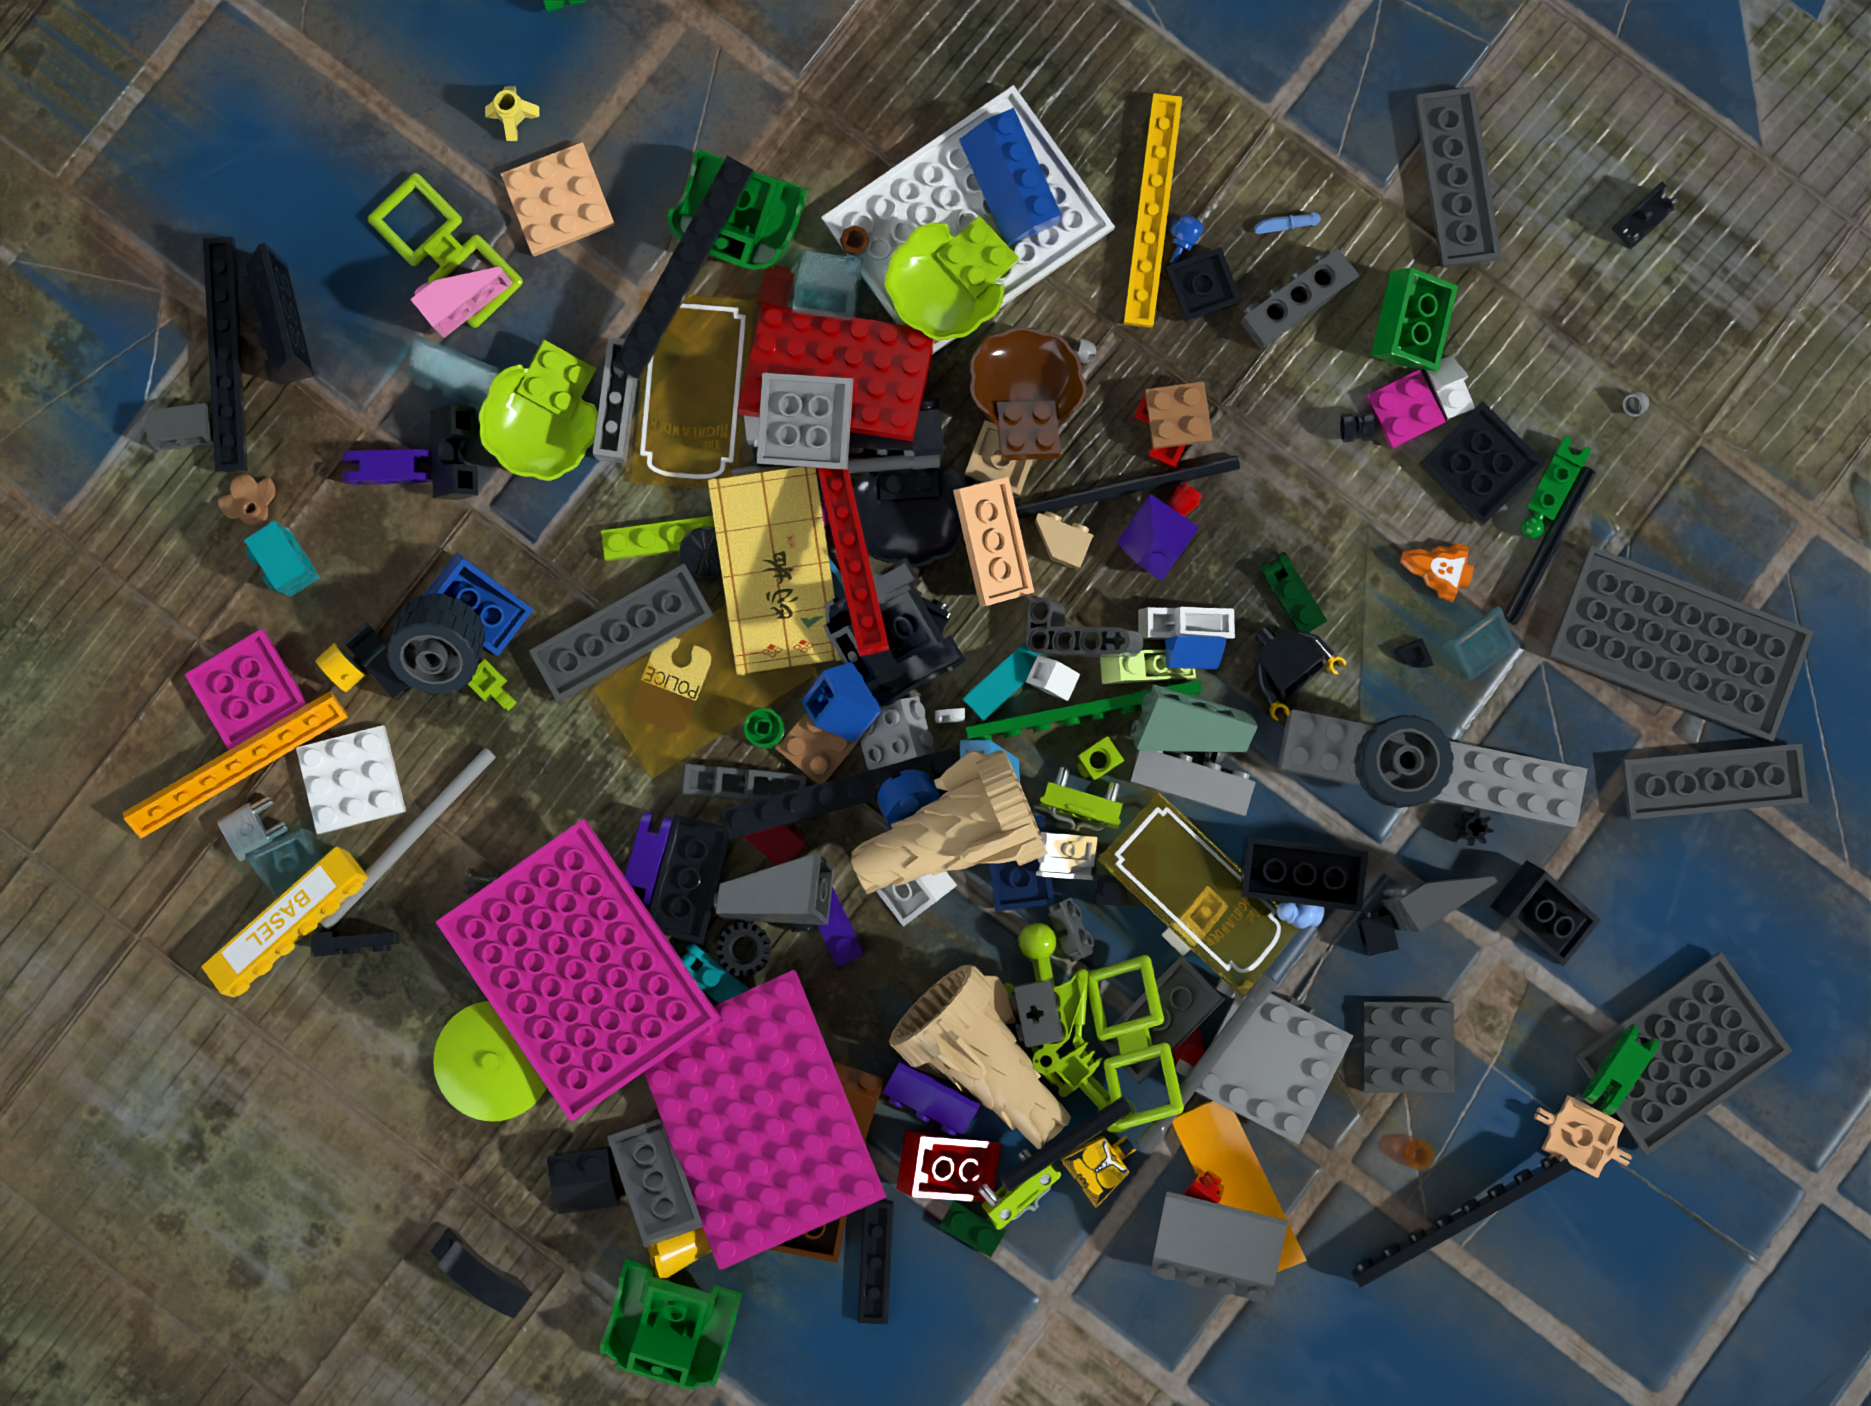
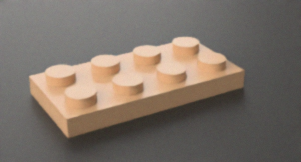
M1009 477L953 490L979 606H988L1034 593Z

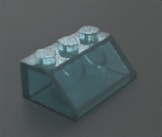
M416 335L413 340L408 374L415 379L414 384L428 391L432 387L442 391L441 395L455 402H458L459 398L469 402V407H475V410L480 412L483 402L488 397L491 382L495 376L501 373L500 369Z

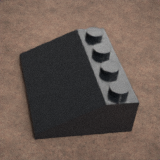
M261 243L257 246L246 265L248 276H244V282L248 293H252L255 303L251 304V311L255 321H259L261 332L258 333V340L263 350L266 349L268 360L265 361L266 372L269 378L273 377V380L280 385L314 377L288 265L266 243Z

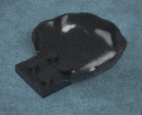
M891 450L888 455L904 454V451ZM947 467L944 471H939L937 468L879 471V474L876 476L866 472L855 484L853 491L867 551L876 560L886 563H895L906 557L912 568L925 566L936 559H943L952 555L964 536L953 492L955 489L967 487L962 476L951 467Z

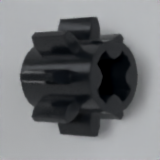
M1479 809L1473 811L1472 817L1467 812H1462L1461 816L1464 820L1460 823H1454V826L1460 828V834L1457 836V839L1467 838L1468 846H1473L1475 839H1478L1481 844L1487 843L1484 836L1486 833L1494 831L1488 828L1487 824L1491 817H1479ZM1475 822V826L1479 827V832L1473 833V830L1468 829V825Z

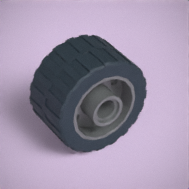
M444 594L420 595L405 603L396 618L386 652L389 666L396 673L395 675L408 686L414 687L419 691L431 692L432 694L451 693L468 684L476 673L486 637L484 634V624L472 607L461 602L462 600Z
M1406 714L1388 718L1372 726L1362 736L1361 742L1358 743L1356 756L1354 757L1356 777H1358L1363 790L1369 794L1368 796L1385 806L1404 808L1425 804L1430 799L1437 797L1450 781L1449 778L1454 768V755L1451 751L1449 739L1445 737L1440 727L1438 728L1432 721L1425 720L1421 716H1407ZM1401 755L1407 759L1408 765L1406 769L1400 764Z

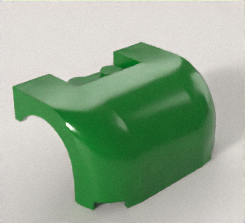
M702 149L695 150L685 190L677 205L670 208L667 224L670 225L672 233L679 240L678 242H680L725 158ZM754 170L753 176L709 255L753 270L768 268L777 263L788 250L793 240L810 189Z
M626 1259L619 1276V1286L613 1309L600 1344V1353H606L608 1357L616 1361V1368L690 1390H696L697 1386L710 1384L714 1387L722 1369L743 1293L718 1285H713L711 1293L686 1287L669 1280L653 1277L655 1270L653 1266Z

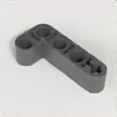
M1038 597L1032 600L1028 607L1026 645L1033 653L1060 657H1135L1143 648V638L1137 631L1119 627H1065V608L1059 601ZM1048 607V615L1045 617V610ZM1098 636H1099V638H1100V643H1099L1098 647L1096 648L1095 642H1096V639H1097ZM1047 637V643L1043 647V640ZM1073 637V644L1069 647V640ZM1116 640L1125 641V644L1116 645Z

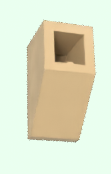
M1046 511L1044 515L1038 513L1035 524L1051 561L1079 571L1093 537L1092 534L1088 533L1089 528L1074 522L1072 526L1061 522L1062 518L1051 512Z

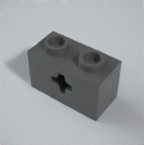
M1052 978L1016 985L1014 987L1015 992L1010 993L1013 1011H1019L1021 1022L1016 1023L1019 1041H1025L1026 1047L1062 1041L1064 1037ZM1033 1006H1036L1037 1010H1043L1044 1012L1039 1017V1021H1036L1034 1016L1028 1015Z

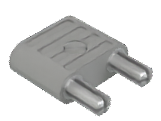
M269 796L253 805L247 803L217 820L219 828L239 861H243L273 843L272 839L288 830L284 822L275 825L269 830H266L258 813L273 805V801H270L271 798Z

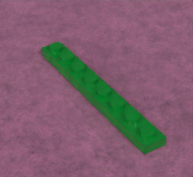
M1200 680L1164 687L1196 697V694L1203 692ZM1151 690L966 727L967 739L992 741V736L1003 734L1004 739L1021 736V730L1033 728V733L1050 730V724L1062 722V727L1080 724L1079 718L1091 716L1092 721L1109 718L1108 712L1120 710L1121 715L1138 712L1137 706H1142L1144 696L1147 693L1150 694Z

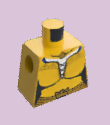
M1102 1135L1074 1149L1062 1157L1061 1161L1096 1208L1129 1174V1170L1122 1160L1136 1151V1149L1126 1136L1110 1146Z

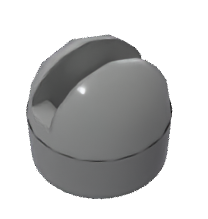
M1081 338L1074 349L1083 364L1092 362L1094 357L1091 354L1097 353L1093 343Z
M1640 391L1630 393L1623 400L1624 411L1632 417L1642 415L1649 407L1648 396Z

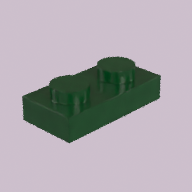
M953 1200L939 1225L940 1228L989 1257H992L1006 1233L1004 1228L996 1229L989 1219L957 1200Z

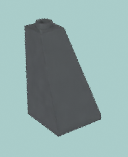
M811 854L719 884V892H716L714 896V909L717 915L728 920L828 926L834 866L822 855Z

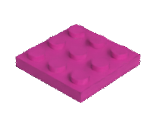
M262 628L184 674L228 750L308 704L265 629Z

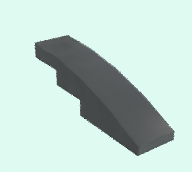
M683 764L680 794L758 801L806 788L807 775Z

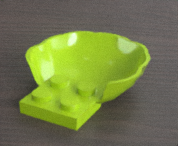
M980 215L956 237L950 234L948 224L931 222L913 230L907 241L900 245L891 255L888 270L885 274L884 286L888 295L893 300L899 317L910 327L922 331L926 336L936 341L961 338L972 333L982 322L991 319L999 311L1004 299V284H997L996 281L1019 261V257Z
M543 339L528 368H523V365L506 368L495 376L491 382L488 397L483 402L479 412L482 445L510 473L523 477H535L540 480L551 481L576 468L584 458L586 450L595 440L598 418L597 409L594 404L585 402L581 397L596 368Z

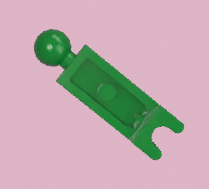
M1564 436L1559 441L1550 462L1525 509L1533 513L1532 516L1526 517L1521 523V531L1526 538L1536 539L1543 534V519L1549 522L1554 521L1576 477L1591 453L1590 447H1585L1577 455H1573L1569 451V445L1572 441L1571 437Z

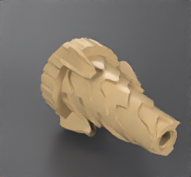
M972 750L948 768L940 778L934 780L937 788L948 792L938 800L919 809L915 815L891 824V830L860 844L851 853V863L866 894H869L891 884L900 886L925 875L932 874V876L949 870L966 869L979 863H1005L1016 860L1018 865L1021 866L1047 855L1048 852L1005 750H997L987 755Z
M960 966L930 987L909 1008L893 1030L889 1039L890 1045L911 1067L913 1066L916 1069L947 1081L950 1079L961 1092L966 1095L971 1094L983 1106L990 1110L992 1109L1012 1130L1017 1128L1037 1149H1042L1046 1142L1053 1139L1064 1126L1068 1125L1071 1116L1055 1096L1038 1080L1041 1075L1033 1068L1030 1058L1016 1043V1037L1005 1025L1014 1024L1018 1018L1013 1011L1011 1000L1001 980L996 975L984 976L975 966Z

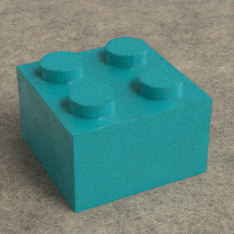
M275 520L244 540L249 547L245 550L248 557L255 565L259 564L265 572L261 575L262 579L270 590L275 589L279 594L283 593L292 597L321 578L291 530Z

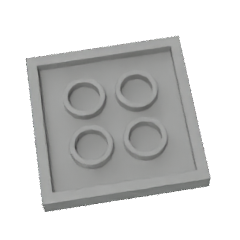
M763 373L757 464L847 470L854 379Z

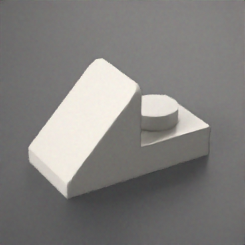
M1452 355L1441 359L1438 371L1425 370L1446 421L1475 409L1464 382L1468 375Z

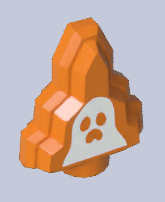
M1456 543L1450 548L1438 546L1432 551L1423 549L1403 551L1400 563L1409 572L1423 577L1426 586L1436 590L1439 598L1451 603L1454 602L1460 587L1468 588L1474 571V566L1467 564L1469 546Z

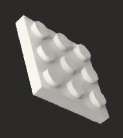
M384 725L296 748L317 834L406 812Z

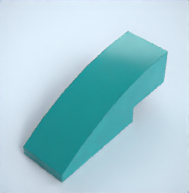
M1025 642L963 698V701L984 722L1026 683L1037 656H1041V654L1031 652Z

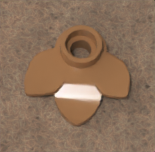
M246 473L236 474L231 481V494L218 499L219 508L227 517L231 519L240 518L247 525L257 526L264 523L268 517L267 505L275 497V485L272 479L265 478L256 483ZM256 507L255 511L249 514L250 510Z

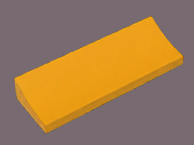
M1209 1099L1177 1115L1171 1124L1195 1173L1199 1169L1205 1173L1207 1170H1210L1222 1179L1220 1184L1224 1186V1190L1218 1204L1287 1220L1234 1111ZM1289 1223L1277 1272L1307 1261Z

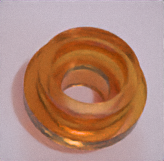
M1413 1140L1404 1149V1160L1409 1167L1415 1170H1424L1432 1164L1434 1150L1424 1140ZM1417 1149L1423 1151V1157L1420 1160H1415L1413 1157V1153Z

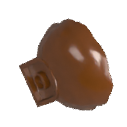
M1017 327L1000 334L985 337L971 358L970 372L972 380L970 392L980 411L997 425L1001 460L1059 459L1061 447L1058 424L1066 420L1083 404L1087 393L1079 356L1060 335L1041 332L1034 328Z

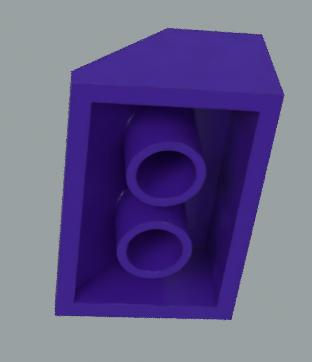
M899 1059L883 1090V1093L888 1095L886 1101L899 1108H902L903 1104L913 1108L912 1114L926 1122L930 1118L940 1122L939 1128L953 1136L957 1132L962 1135L965 1133L980 1107V1102L973 1096L964 1094L956 1087L929 1073L916 1069L913 1066L911 1067L909 1063L902 1059Z

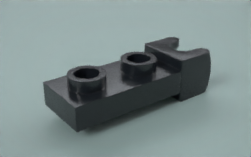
M338 931L310 934L312 957L339 955V949H343V955L361 953V947L373 946V952L391 951V944H400L399 932L338 937Z

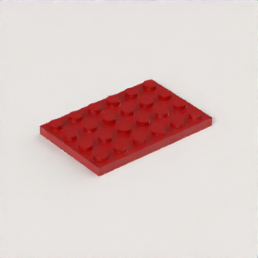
M763 304L737 407L738 414L760 418L763 373L852 378L854 380L850 432L913 442L935 340L926 336L922 331L906 325Z

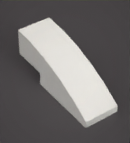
M1147 607L1138 610V633L1143 639L1165 640V638L1173 636L1225 637L1226 639L1235 638L1234 609Z

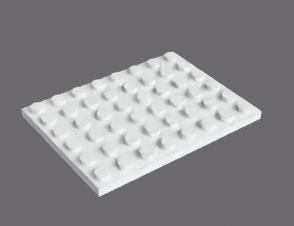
M1014 85L821 217L841 248L840 238L844 229L856 225L866 230L870 240L866 252L856 257L847 253L846 255L895 324L909 326L901 320L895 310L893 300L887 293L884 286L885 274L888 270L891 255L900 245L907 241L913 230L931 222L946 223L949 226L950 234L956 237L980 215L1002 239L959 142L961 137L992 116L1011 108L1015 109L1062 214L1060 224L1009 245L1010 249L1019 257V261L996 281L997 284H1004V299L1000 308L1115 228ZM956 338L935 340L932 355Z

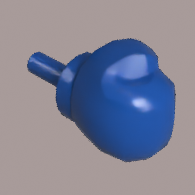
M1186 214L1182 215L1179 220L1173 219L1169 232L1174 236L1171 243L1177 247L1169 261L1170 264L1178 262L1183 249L1190 251L1192 246H1194L1203 232L1201 221Z

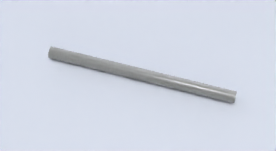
M485 747L365 871L369 878L363 883L362 888L356 894L348 896L340 903V907L335 913L324 917L320 923L330 930L482 773L496 756Z

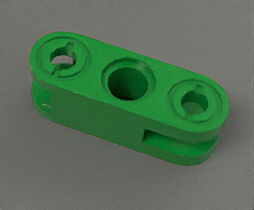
M1635 1024L1628 1026L1587 1085L1582 1096L1584 1100L1593 1104L1604 1091L1608 1093L1600 1106V1110L1607 1116L1614 1114L1620 1107L1659 1047L1660 1042L1655 1038H1651L1643 1046L1637 1043L1635 1040L1638 1037L1639 1027Z

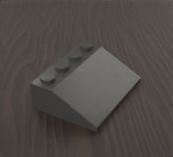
M1495 876L1417 883L1406 882L1405 884L1403 882L1399 884L1396 882L1382 891L1385 896L1378 901L1385 912L1391 914L1392 922L1397 930L1421 932L1498 881Z
M1167 1191L1151 1275L1159 1276L1165 1280L1187 1283L1193 1287L1216 1290L1226 1295L1232 1294L1248 1298L1254 1302L1270 1304L1288 1220Z

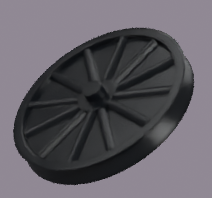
M699 527L690 531L683 538L680 544L679 557L681 564H686L692 576L701 579H712L722 575L716 528Z

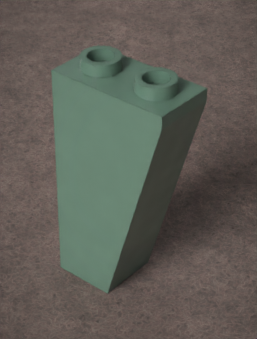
M1153 685L1150 694L1147 693L1144 696L1142 713L1139 720L1136 719L1133 722L1130 735L1136 749L1141 751L1247 752L1258 725L1251 713Z

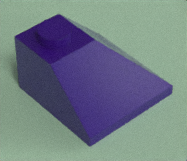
M1150 493L1117 543L1139 566L1163 581L1199 526Z

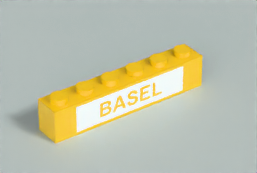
M336 846L204 963L201 968L221 994L234 998L242 995L249 989L250 983L258 976H262L270 971L273 966L272 964L278 958L290 953L294 949L296 942L303 936L311 934L323 918L335 913L342 901L348 896L356 894L369 877L348 851Z

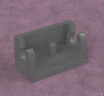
M205 403L146 410L147 441L156 451L214 444L212 415H208V408Z

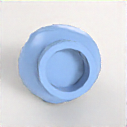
M1281 902L1277 906V915L1281 920L1286 921L1288 924L1292 923L1296 928L1317 927L1323 919L1324 907Z

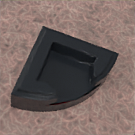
M1422 638L1393 650L1399 660L1408 666L1427 668L1434 665Z

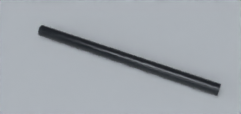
M1237 455L1016 504L1015 509L1018 519L1038 515V513L1044 514L1046 511L1053 512L1184 481L1240 470V463Z

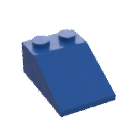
M458 551L423 595L444 594L462 600L461 602L472 607L473 611L480 616L481 622L485 627L484 647L496 656H499L534 610Z

